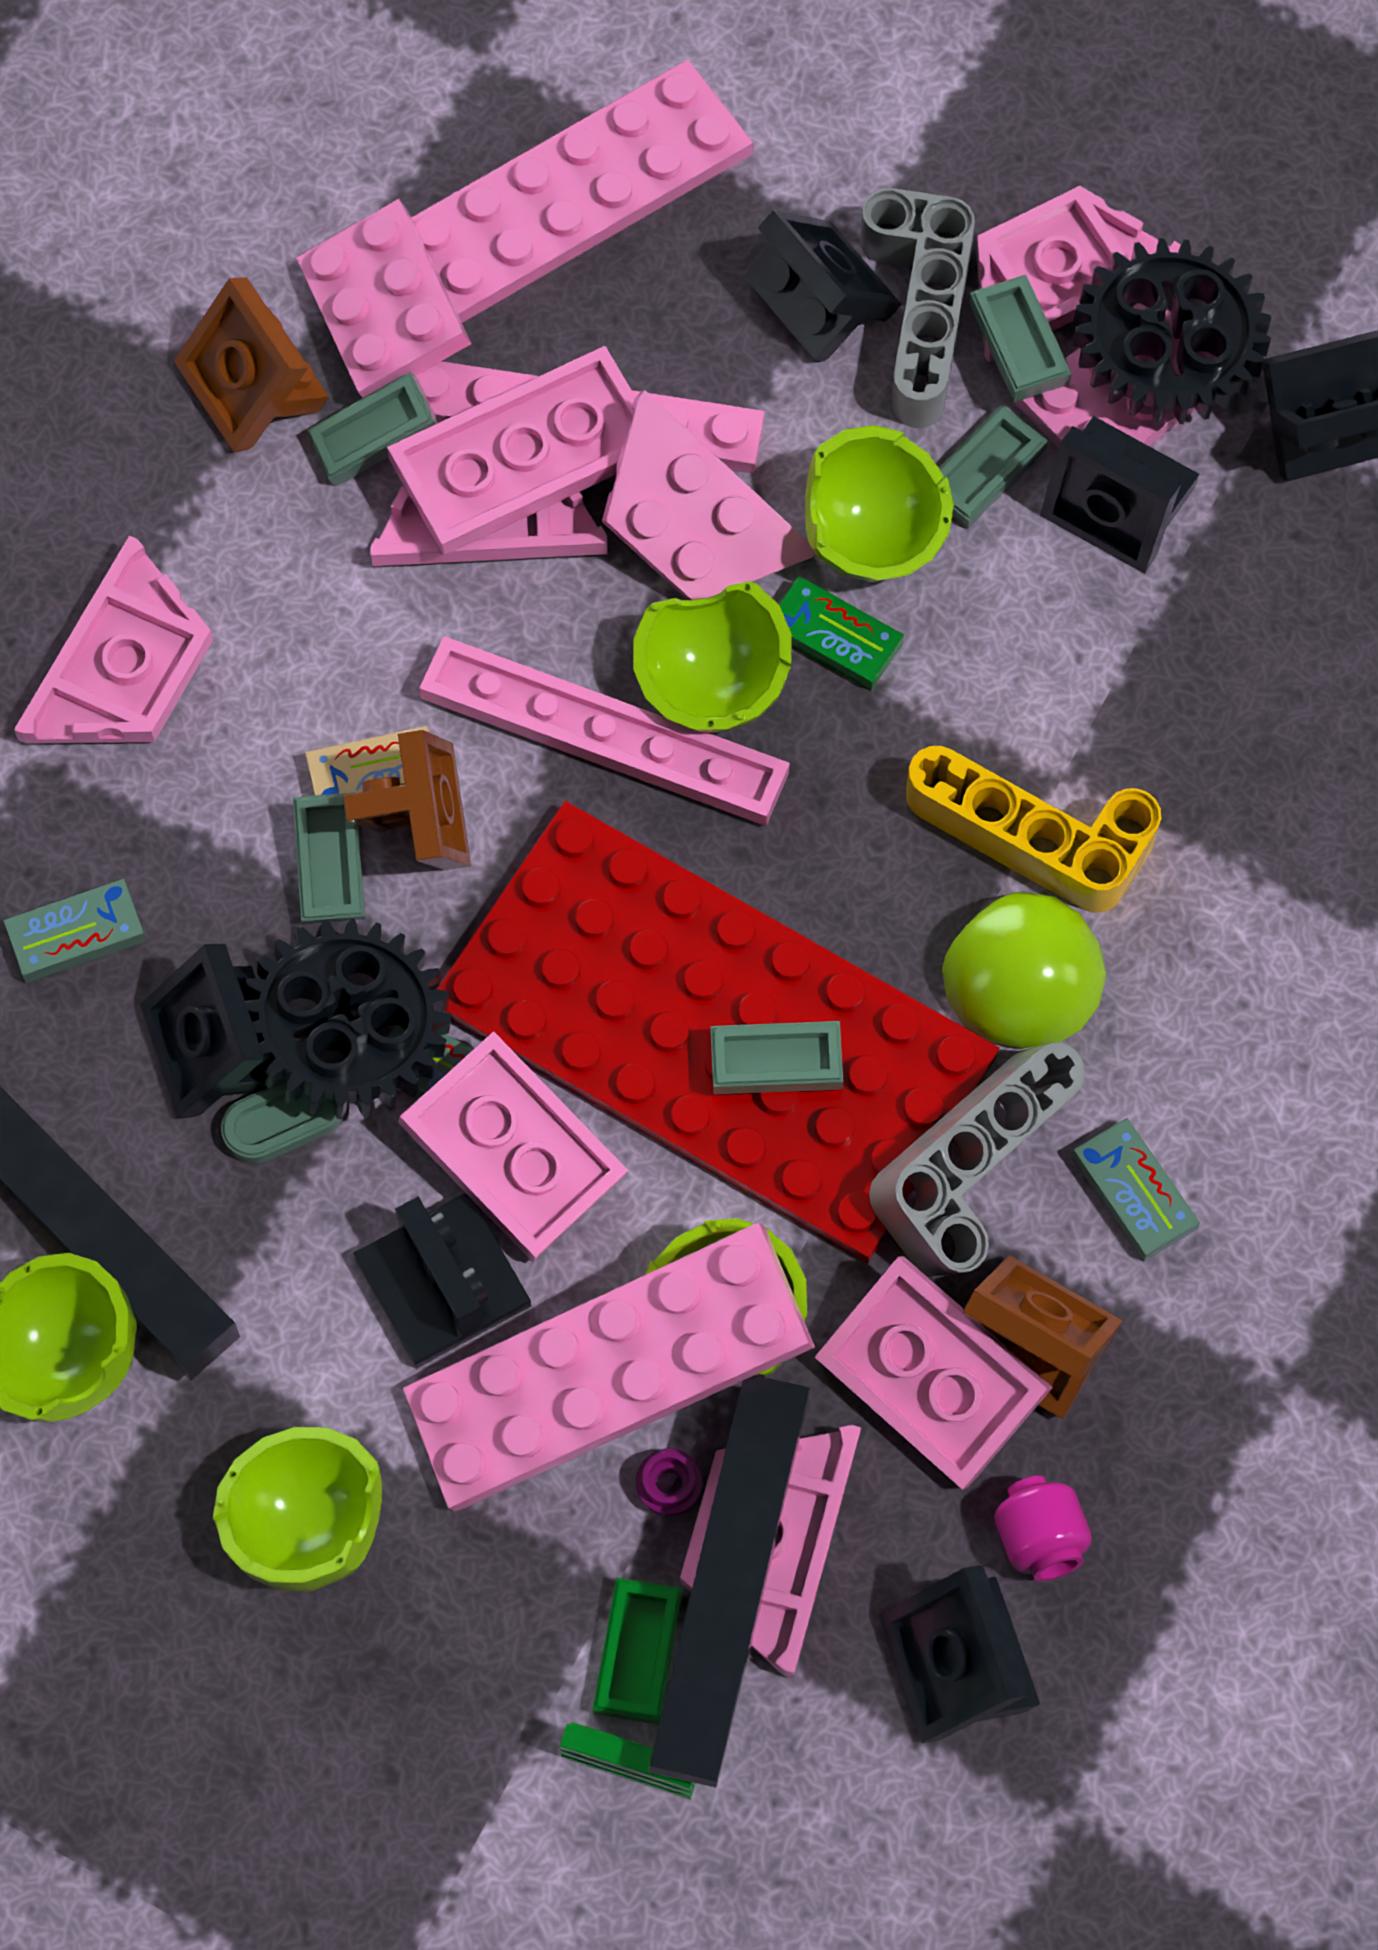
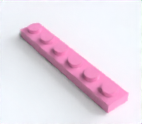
M441 361L415 377L418 379L438 423L539 376ZM632 391L635 397L640 393L639 391ZM649 393L732 471L755 474L765 411Z
M443 636L419 687L420 698L764 826L768 824L789 775V762L710 733L698 732L684 727L661 715Z

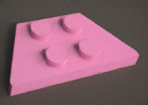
M1078 186L977 236L976 257L979 289L1026 274L1051 330L1054 331L1073 321L1076 305L1080 304L1082 287L1084 284L1092 285L1094 269L1097 266L1110 270L1111 258L1114 252L1122 254L1131 261L1134 243L1137 242L1149 254L1155 253L1158 240L1142 231L1143 222L1124 211L1111 209L1106 205L1104 199ZM1174 241L1169 247L1170 252H1178L1181 244ZM983 336L984 357L989 363L994 358Z
M646 390L640 391L633 402L632 410L634 412L625 445L621 447L616 466L617 475L614 487L609 493L602 522L687 600H698L714 596L722 592L725 586L755 581L814 556L815 553L809 542Z
M404 486L400 488L391 506L392 515L380 538H375L370 547L372 566L608 554L607 535L601 526L597 527L583 505L581 493L578 492L443 556Z
M130 535L26 708L14 729L19 741L26 744L156 741L210 648L213 637L210 628L193 608L187 606L181 598L180 591L166 574L162 575L146 555L144 546L138 539Z
M854 1425L839 1427L838 1432L800 1439L778 1527L777 1541L751 1647L783 1676L793 1679L861 1432V1427ZM726 1449L716 1450L681 1572L680 1583L690 1592L692 1591Z

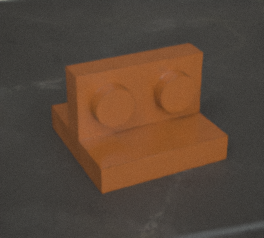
M247 277L229 278L174 360V363L233 452L249 450L254 447L274 417L315 414L321 410L329 398L314 375L311 366L303 359L284 331L282 323L267 308Z
M425 730L398 734L405 783L400 784L399 777H384L362 782L363 792L343 796L347 821L376 831L411 826L416 861L444 870L471 867L453 743Z
M1011 1255L974 1290L963 1311L964 1314L978 1321L1053 1387L1038 1405L1062 1419L1072 1408L1096 1361L1110 1345L1123 1322L1121 1319Z

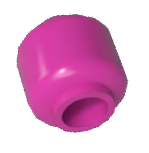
M1040 1475L1022 1479L1011 1485L1007 1490L1009 1498L1000 1504L994 1514V1520L1012 1568L1023 1574H1032L1036 1581L1057 1579L1078 1569L1084 1563L1082 1555L1090 1547L1092 1537L1074 1489L1063 1483H1047L1045 1477Z

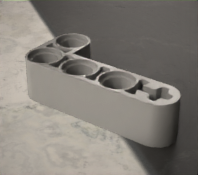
M882 188L871 193L863 204L860 246L864 254L873 261L912 268L894 369L891 405L896 419L912 428H925L935 424L941 418L945 409L972 251L975 226L974 214L970 206L962 200L953 197L895 188ZM882 224H890L896 226L897 228L893 230H885L879 228L878 226ZM949 233L956 237L945 239L937 236V234ZM931 284H941L946 286L947 289L934 290L927 286ZM930 335L938 338L939 341L927 343L919 340L918 337ZM917 374L928 376L925 392L914 391Z
M1062 1042L1048 1043L1022 1050L1013 1055L879 1172L872 1181L869 1196L870 1204L876 1216L912 1264L923 1274L935 1277L970 1272L979 1267L986 1258L989 1248L988 1235L982 1223L961 1196L1076 1095L1082 1087L1085 1077L1084 1063L1079 1053L1070 1045ZM1040 1079L1043 1085L1033 1089L1026 1086L1036 1083ZM996 1100L1003 1105L1006 1111L1004 1128L997 1123L994 1117ZM951 1139L958 1144L961 1150L962 1159L958 1168L949 1158L948 1147ZM906 1179L913 1184L916 1190V1202L913 1208L908 1206L903 1198L902 1187ZM945 1230L952 1236L955 1244V1251L951 1260L945 1256L942 1250L941 1240Z

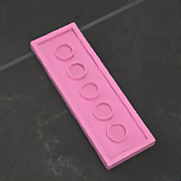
M687 59L411 217L459 319L463 323L753 154V142Z
M758 1222L405 1386L403 1390L447 1507L456 1512L813 1349L815 1346L768 1232Z

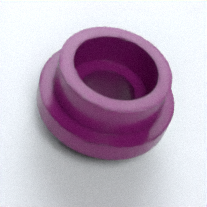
M676 1449L658 1450L646 1457L638 1468L636 1475L637 1494L644 1506L656 1514L662 1516L680 1515L691 1509L700 1497L702 1491L700 1468L696 1461L683 1451ZM665 1473H673L681 1479L682 1486L676 1493L665 1494L656 1486L658 1478Z

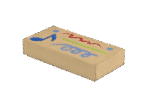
M428 726L305 752L314 794L363 792L362 782L384 777H399L400 784L405 783L398 734L417 730L429 732Z

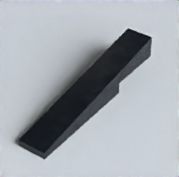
M0 1086V1183L66 1253L97 1261L119 1283L128 1297L137 1325L192 1381L240 1338L235 1322Z
M757 1375L742 1381L649 1765L650 1773L717 1788L807 1412L810 1387Z

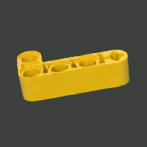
M943 746L926 747L912 758L909 765L906 801L910 809L917 816L1077 907L1092 913L1108 911L1121 901L1150 855L1161 822V808L1156 799L1148 792L1137 788L1116 792L1108 800L1092 827H1089L952 749ZM937 779H940V780H943V781H944V782H938V783L935 785L934 788H931V787H928V786L925 785V784H927V785H932L933 783H935V781H936ZM963 792H965L962 805L956 804L955 801H957L958 803L961 802ZM984 807H991L1002 813L1004 818L996 822H987L980 819L975 814V811ZM1122 819H1131L1138 822L1145 831L1138 834H1129L1119 829L1116 822ZM1036 838H1046L1052 840L1059 849L1051 853H1042L1035 850L1029 842ZM1099 868L1108 872L1112 876L1113 881L1106 884H1097L1090 881L1084 872L1089 869Z

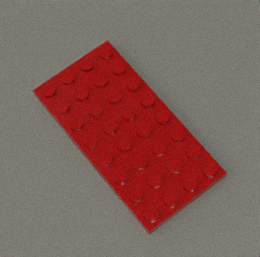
M564 801L437 988V990L448 991V1007L443 1012L451 1015L452 1022L483 1040L494 1031L526 1065L867 1264L888 1232L870 1204L869 1192L872 1181L879 1172L981 1084L996 1060L1000 1047L567 801ZM840 1021L843 1090L713 1095L711 1026ZM908 1179L904 1181L902 1187L905 1202H907L915 1189Z

